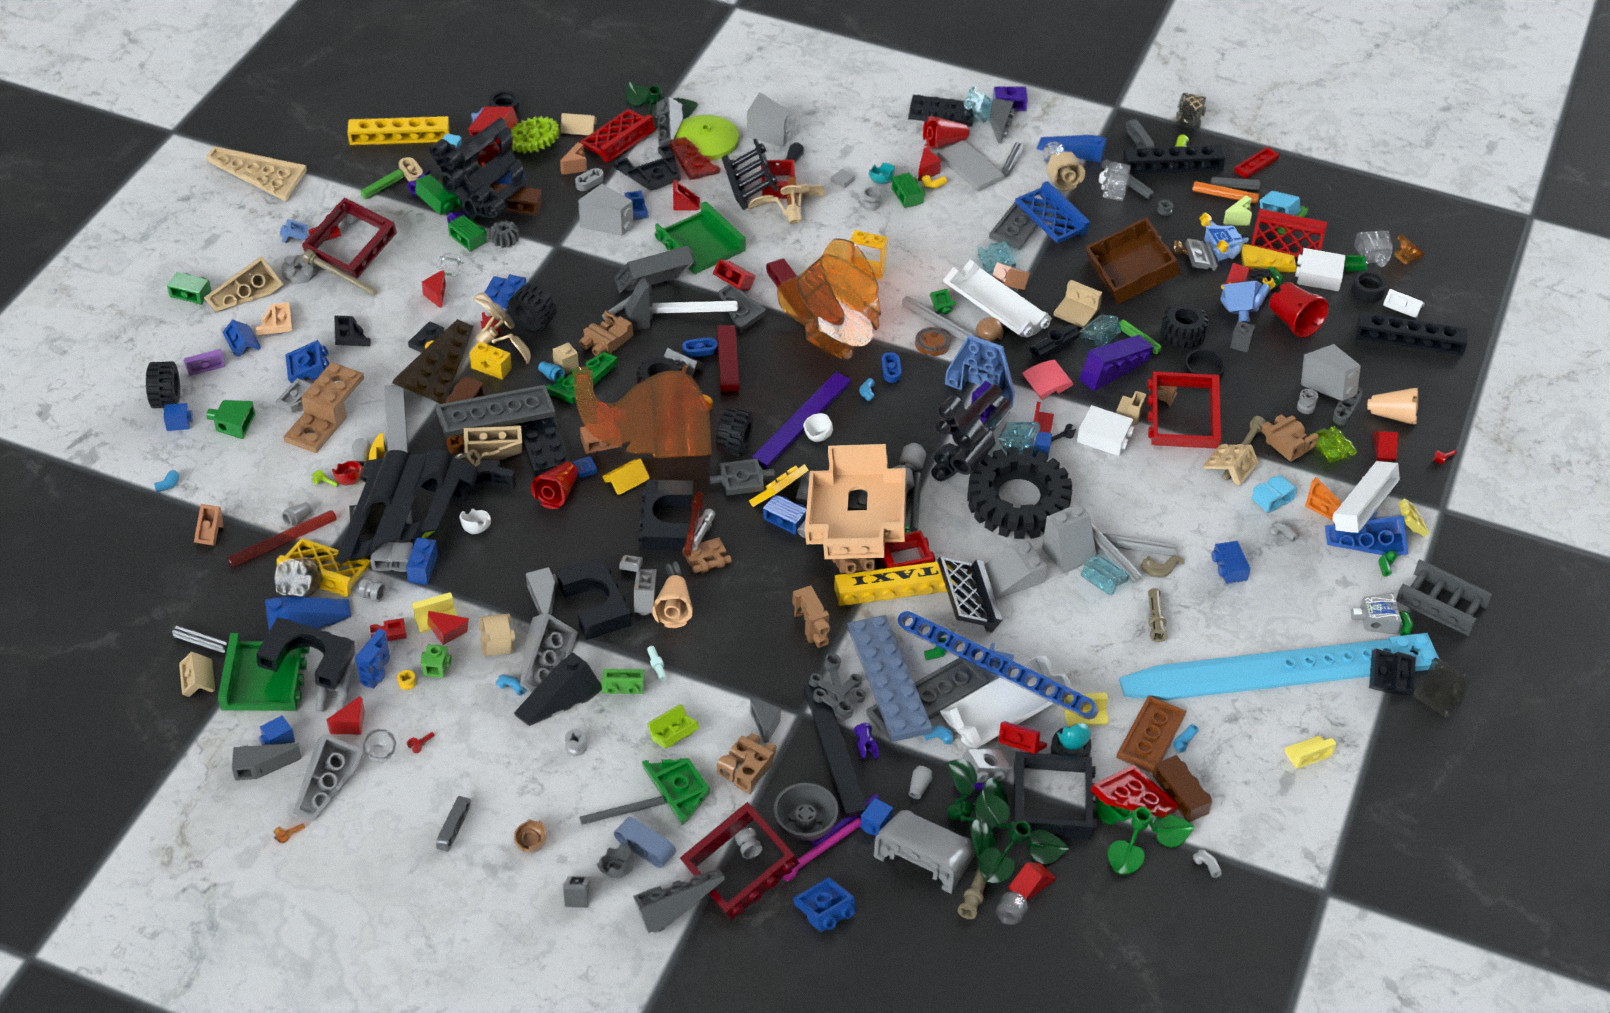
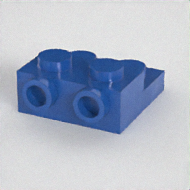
M509 274L507 279L493 276L484 293L491 298L494 304L497 303L503 309H508L509 299L523 285L528 283L526 278Z
M316 340L285 354L288 380L293 383L297 378L302 380L309 377L311 381L317 379L330 364L326 358L329 355L326 346H322Z
M378 629L355 656L359 680L365 687L374 689L379 682L383 681L386 674L384 665L389 662L390 653L386 631Z
M829 877L793 898L794 905L807 915L808 922L820 932L825 929H833L837 922L844 918H851L855 911H857L854 896Z

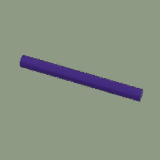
M877 794L872 795L865 801L866 807L870 805L874 798L880 800V797ZM860 815L848 818L845 816L834 824L828 834L812 841L813 846L816 847Z

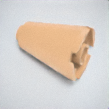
M1418 388L1372 395V398L1368 399L1367 409L1371 410V414L1416 425Z
M678 575L670 576L666 580L653 604L652 609L655 620L658 623L660 621L665 624V627H682L692 617L693 608L686 581Z

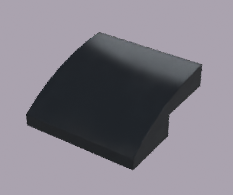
M1377 648L1372 650L1369 688L1386 693L1412 696L1414 692L1416 657L1399 651L1393 654Z

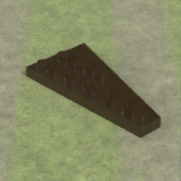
M457 319L395 377L392 383L435 402L444 404L474 326Z

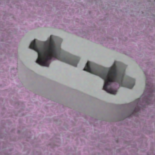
M593 168L579 175L575 179L576 189L586 191L602 183L604 180L603 171L599 168Z

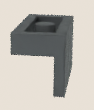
M667 348L664 355L667 359L671 358L674 359V362L679 363V366L682 367L683 379L688 382L692 380L695 370H702L705 365L670 348Z

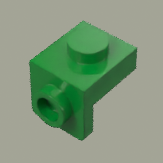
M948 289L930 293L936 313L948 314L953 311L956 302L951 300Z

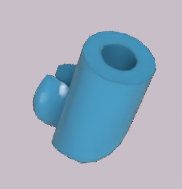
M868 378L859 389L861 396L865 397L867 401L874 397L871 388L875 385V382L871 378Z
M171 470L167 473L164 481L154 483L156 492L174 488L179 480V473Z
M502 674L496 680V685L499 688L504 689L506 685L511 686L519 696L526 692V689L520 686V681L516 677Z
M1191 723L1174 740L1173 747L1177 752L1182 753L1186 751L1187 744L1199 731L1196 725Z
M941 725L932 727L933 733L924 735L926 741L935 737L943 740L944 744H951L954 741L953 732Z

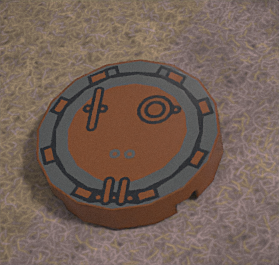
M934 327L924 328L916 334L915 346L922 354L926 355L928 353L931 356H939L949 350L951 338L942 329Z

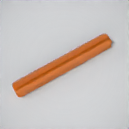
M1194 182L1193 191L1235 200H1241L1243 197L1248 196L1252 198L1251 203L1255 204L1259 199V194L1201 182Z

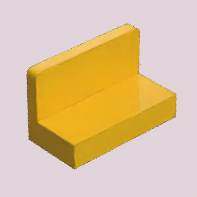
M641 458L632 460L602 476L605 483H612L617 495L650 479Z

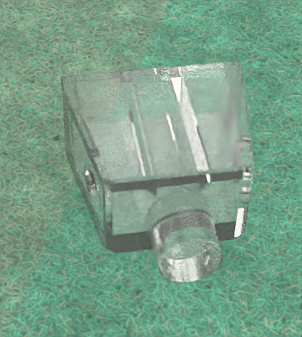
M1389 230L1357 233L1354 243L1358 253L1365 256L1366 263H1377L1378 266L1383 267L1390 260L1393 247Z

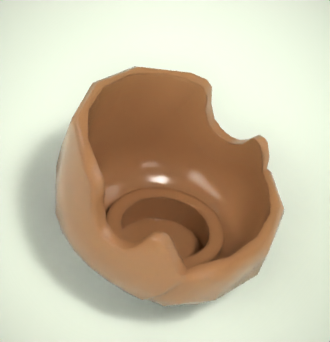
M994 317L982 319L976 327L978 337L983 340L993 342L996 338L1001 340L1004 336L1002 323Z
M529 819L525 823L520 824L514 832V842L523 852H536L541 850L546 844L547 831L541 821L536 822Z

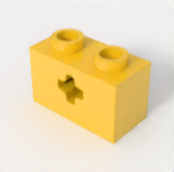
M479 341L469 352L471 368L503 380L512 369L511 354L504 350Z

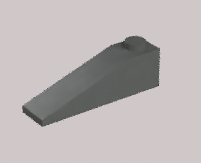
M720 869L696 875L687 883L678 880L673 882V885L669 888L662 889L661 886H657L634 895L633 898L648 933H657L664 930L665 926L674 922L725 880Z

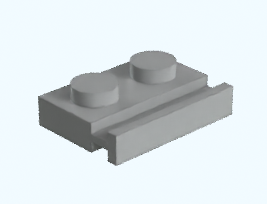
M1187 239L1185 246L1192 267L1203 269L1210 267L1212 270H1215L1218 265L1210 242L1204 244L1203 241Z

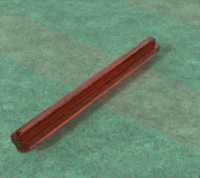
M329 510L228 556V563L231 567H235L337 519L336 514L333 510Z

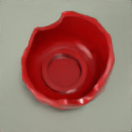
M347 461L343 464L338 463L337 469H332V472L338 483L344 486H351L359 481L363 468L356 461Z

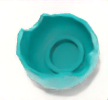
M882 163L880 167L874 165L869 170V177L877 184H887L892 181L895 166L889 163Z
M1078 723L1071 728L1063 727V733L1057 732V735L1065 748L1076 750L1088 743L1091 731L1087 724Z

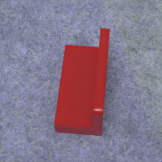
M1037 401L1032 430L1051 433L1054 414L1039 412L1041 402Z
M1006 721L1000 723L999 743L1033 754L1047 748V743L1040 741L1041 732Z

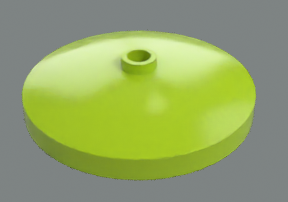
M696 115L681 121L673 142L675 148L688 158L712 161L721 159L723 156L730 155L735 151L739 143V132L731 121L723 117Z

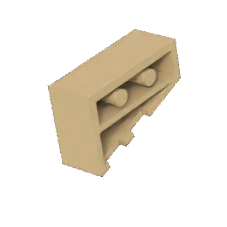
M521 426L464 428V453L466 454L469 450L474 449L478 452L480 460L496 461L522 453Z

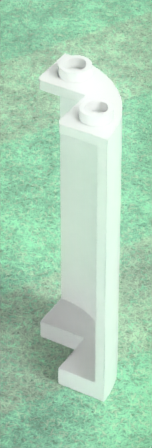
M972 260L968 261L961 272L953 267L943 280V282L1021 337H1030L1042 329H1046L1052 319L1045 311H1041L992 277Z
M1035 656L1021 664L1072 689L1070 680L1064 673L1054 674L1052 664L1046 656ZM1019 669L1012 670L1010 677H1016ZM998 677L940 712L952 732H958L962 736L961 741L964 744L977 749L999 736L1000 723L1006 721L1018 725L1053 703ZM1031 678L1028 686L1035 685L1037 678ZM1049 687L1046 691V695L1053 694L1055 692V687Z

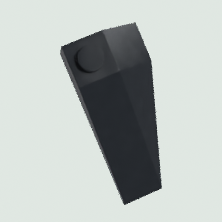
M572 652L555 666L514 712V715L528 726L552 717V714L562 709L566 711L571 709L570 706L579 702L583 704L589 701L602 690V685L588 663Z

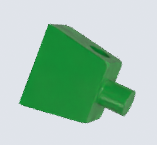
M224 400L221 402L218 410L209 408L207 411V419L214 420L215 428L218 432L240 439L244 438L256 415L253 401Z

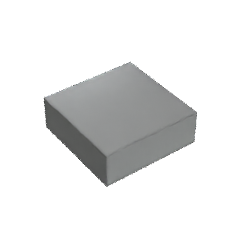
M841 169L831 177V181L845 188L855 181V176Z
M624 555L620 561L619 569L639 572L643 564V558Z

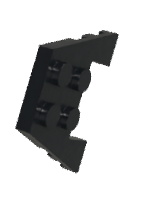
M672 143L658 147L661 159L634 167L627 157L613 162L616 170L650 191L672 184L675 179L680 181V172Z

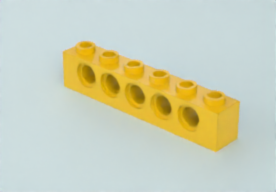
M448 116L348 120L349 145L431 143L443 139L445 134H450Z

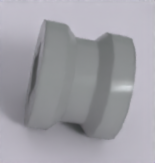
M579 729L567 732L565 735L566 751L572 756L582 755L587 748L585 733Z

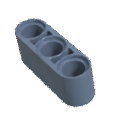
M628 817L613 833L619 843L626 844L631 851L658 868H662L676 853V848L669 840L633 817Z

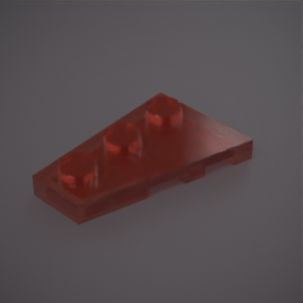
M686 137L670 140L669 146L689 180L720 173L721 168L717 165L714 166L707 156L704 157L698 152V148Z

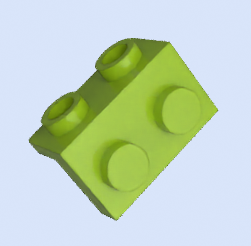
M681 704L647 724L652 741L665 749L700 729L698 722L686 715L684 706Z

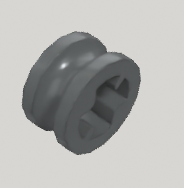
M1168 200L1159 201L1158 213L1170 215L1173 203Z
M676 561L672 565L666 564L668 577L673 575L682 577L681 569Z

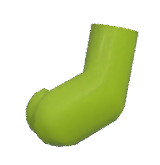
M1180 135L1177 138L1175 147L1186 146V141L1189 142V138L1186 135Z

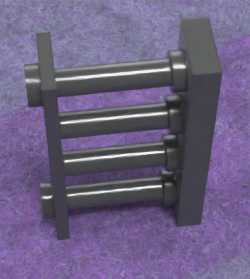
M1419 559L1414 575L1417 576L1411 586L1402 584L1396 601L1469 636L1476 622V618L1473 617L1479 606L1487 609L1492 593ZM1424 580L1435 584L1429 595L1418 591ZM1442 589L1453 593L1447 604L1436 599ZM1461 597L1472 602L1465 613L1454 608Z

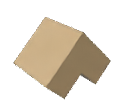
M1135 391L1132 398L1123 396L1116 413L1132 418L1133 424L1137 425L1144 410L1146 394Z

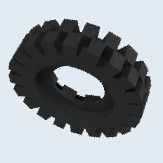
M1017 447L1008 448L1007 456L1002 449L993 451V456L991 457L987 454L970 474L967 493L970 512H975L974 518L979 523L985 521L984 528L991 532L999 526L998 535L1008 537L1012 530L1014 531V539H1024L1025 531H1027L1030 539L1040 537V531L1045 532L1047 516L1070 507L1073 490L1071 478H1068L1069 473L1064 467L1059 469L1060 462L1054 458L1047 462L1048 454L1039 451L1035 457H1032L1033 449L1024 448L1023 454L1019 455ZM1009 480H1026L1033 483L1039 489L1040 499L1035 505H1021L1020 508H1015L1012 503L1001 500L999 488Z

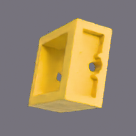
M854 230L849 244L848 272L881 280L886 270L888 237ZM858 245L881 249L880 262L857 257Z

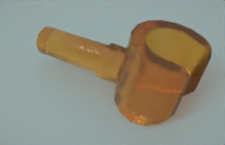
M1174 241V246H1172L1173 253H1185L1188 255L1187 249L1182 247V242Z
M302 823L288 830L277 827L274 830V834H276L274 839L280 843H286L290 835L304 829L305 825Z

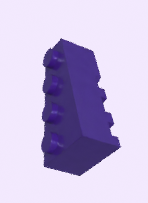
M1136 335L1089 350L1079 380L1092 391H1095L1147 362L1151 358L1154 346L1140 335Z

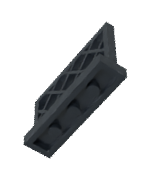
M940 556L937 561L956 620L983 625L985 631L992 633L1003 619L983 560L976 559L973 563ZM946 565H949L954 571H951ZM957 572V573H958L962 578H964L965 580L963 581V580H962L960 577H958L955 573ZM951 579H953V580L958 584V586H956V585L951 581ZM960 587H962L967 593H969V595L963 592L960 589ZM955 593H956L957 595H959V596L963 599V601H961V600L955 595ZM965 602H967L972 608H974V610H972L971 608H969V607L965 604ZM960 608L963 611H965L968 615L962 614Z

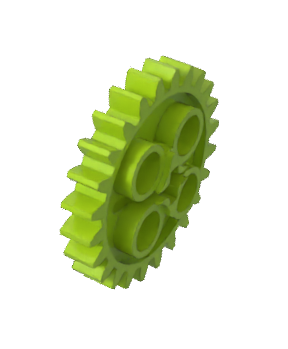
M534 116L533 119L527 118V121L521 120L522 123H516V126L511 130L513 139L512 149L513 151L517 150L518 153L521 151L523 153L527 151L532 153L533 150L538 152L540 148L544 150L545 146L550 147V143H555V139H558V135H560L557 122L553 121V118L545 117L543 119L542 116L538 119Z

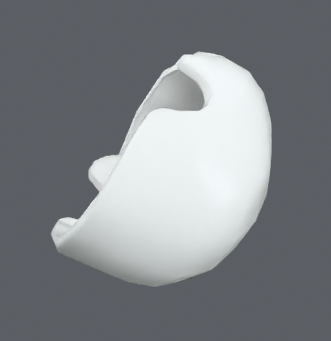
M822 413L813 414L808 417L803 425L807 437L813 442L825 441L831 436L833 431V425L829 416Z
M471 509L469 514L462 511L459 516L463 529L470 534L482 533L491 524V517L484 510Z

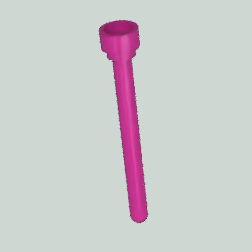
M856 818L797 859L800 864L792 869V873L786 874L783 879L787 882L796 877L798 869L861 826V818Z

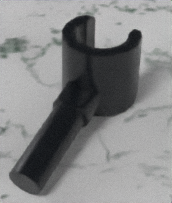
M1067 424L1063 432L1052 436L1051 441L1062 437L1071 439L1074 437L1076 429L1071 430L1073 425Z

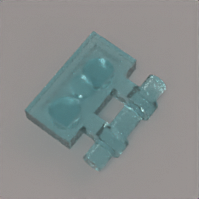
M971 87L967 92L964 107L966 109L972 107V113L975 117L985 123L989 119L993 101L983 92L979 94L975 87Z
M1006 241L989 244V249H984L982 246L978 247V257L983 261L982 266L988 274L994 272L993 267H995L996 262L1016 268V262Z

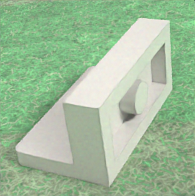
M1392 289L1389 290L1383 304L1385 307L1416 319L1421 307L1425 305L1423 301Z

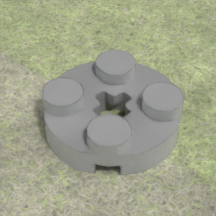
M303 255L287 256L282 264L283 277L290 279L292 283H306L311 280L310 277L317 275V265H308L303 262Z

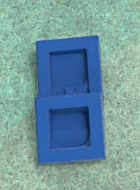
M642 191L626 192L625 197L632 200L633 219L648 217V210L645 206Z

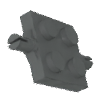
M758 459L720 463L721 475L710 476V484L722 483L727 496L764 491V477H774L775 473L774 469L762 470Z

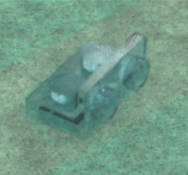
M1101 314L1079 332L1081 338L1094 340L1096 348L1104 346L1120 334L1121 328L1117 316Z
M1006 422L998 440L1004 451H1007L1008 448L1017 447L1018 451L1029 448L1036 452L1037 446L1034 440L1041 427L1038 422Z
M1101 555L1087 559L1081 572L1083 578L1108 595H1113L1116 587L1127 582L1130 577L1129 574Z

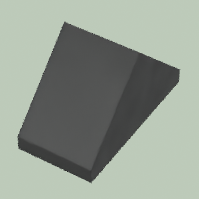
M755 698L750 699V713L764 743H767L781 721V708Z
M567 877L563 885L565 907L587 908L590 877Z

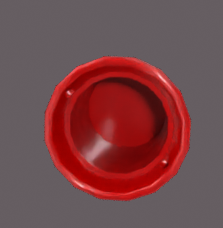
M1292 282L1282 284L1279 287L1282 290L1278 294L1274 292L1270 299V309L1289 326L1290 331L1297 337L1306 338L1313 335L1326 320L1329 310L1327 300L1318 294H1311L1301 289Z

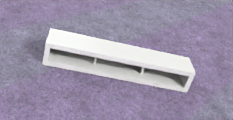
M1381 461L1374 463L1345 501L1341 503L1337 511L1334 512L1333 522L1337 531L1358 533L1400 480L1398 463Z

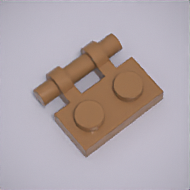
M719 537L699 543L698 548L694 551L689 550L687 547L683 548V554L689 566H692L694 574L698 572L705 573L715 567H725V564L732 562L730 555L726 556V549Z

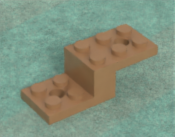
M331 362L301 396L304 413L283 436L284 442L317 453L347 418L344 402L363 381L364 374Z

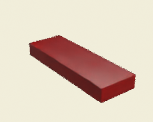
M1266 147L1237 165L1234 172L1248 179L1278 160L1280 154Z

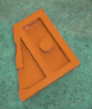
M1315 477L1311 482L1305 507L1333 521V514L1341 506L1342 502Z

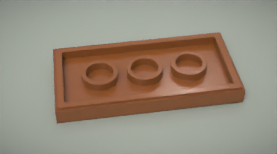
M1148 695L1116 758L1154 773L1155 764L1163 760L1187 711Z

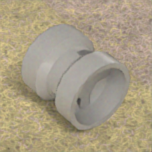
M869 187L864 190L865 199L863 200V207L866 210L875 211L879 209V199L881 196L879 189Z
M1303 389L1300 392L1297 403L1299 412L1312 414L1315 411L1318 400V393L1315 390Z
M364 578L359 585L358 595L363 598L370 597L373 601L380 602L385 593V584L379 581L375 583L372 579Z
M753 828L743 829L736 834L735 840L738 846H741L740 852L744 858H754L762 852V845L757 840V834Z

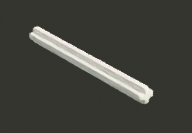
M737 301L652 303L650 310L652 314L735 312L738 310Z

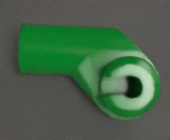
M1273 266L1269 267L1268 269L1272 273L1275 287L1280 286L1283 275Z
M1394 550L1386 552L1378 560L1382 575L1385 577L1392 574L1390 565L1398 557Z
M1403 610L1399 612L1403 624L1400 636L1410 635L1414 627L1409 613Z
M940 638V643H944L947 639ZM935 646L934 649L925 650L924 656L926 661L944 657L947 651Z

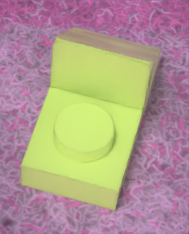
M1245 196L1227 209L1223 224L1249 225L1252 216L1250 211L1252 198Z

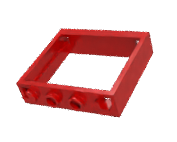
M1153 372L1151 379L1147 381V389H1150L1147 404L1151 406V411H1148V422H1151V427L1148 428V438H1151V445L1217 449L1221 442L1219 375ZM1157 386L1209 388L1210 436L1158 434Z

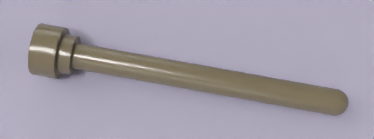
M308 249L303 254L302 261L308 265L316 264L373 296L377 294V290L319 259L316 252Z
M1260 416L1252 418L1250 431L1243 440V445H1250L1256 433L1262 431V425L1266 423L1264 418ZM1226 469L1223 473V480L1230 478L1229 469Z

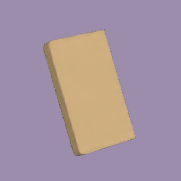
M562 113L560 132L563 134L590 135L594 132V124H596L597 118L591 115Z
M191 651L179 663L182 695L190 697L199 688L209 692L215 691L212 659Z

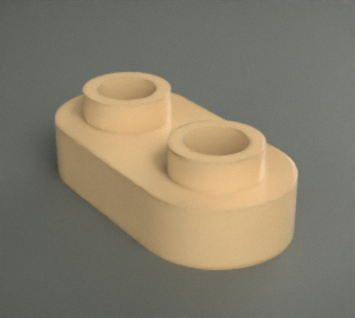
M406 157L399 161V169L403 171V175L409 182L415 181L419 175L423 174V170L413 158Z

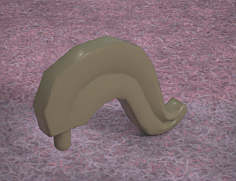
M1147 556L1146 559H1143L1141 567L1145 573L1151 576L1165 577L1173 571L1177 563L1184 564L1185 560L1180 556H1172L1164 564H1158L1154 560H1150V556Z

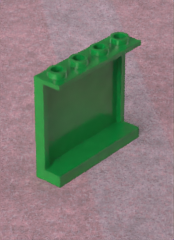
M707 201L701 203V212L664 229L658 223L655 224V237L667 250L689 246V249L693 252L694 263L688 269L694 274L716 265L720 259L727 260L746 251V237Z
M230 633L218 694L221 711H297L298 702L302 700L300 687L304 686L303 670L307 669V658L305 656L309 654L310 647H298L290 651L278 671L274 672L257 666L256 653L263 641H240L239 633Z

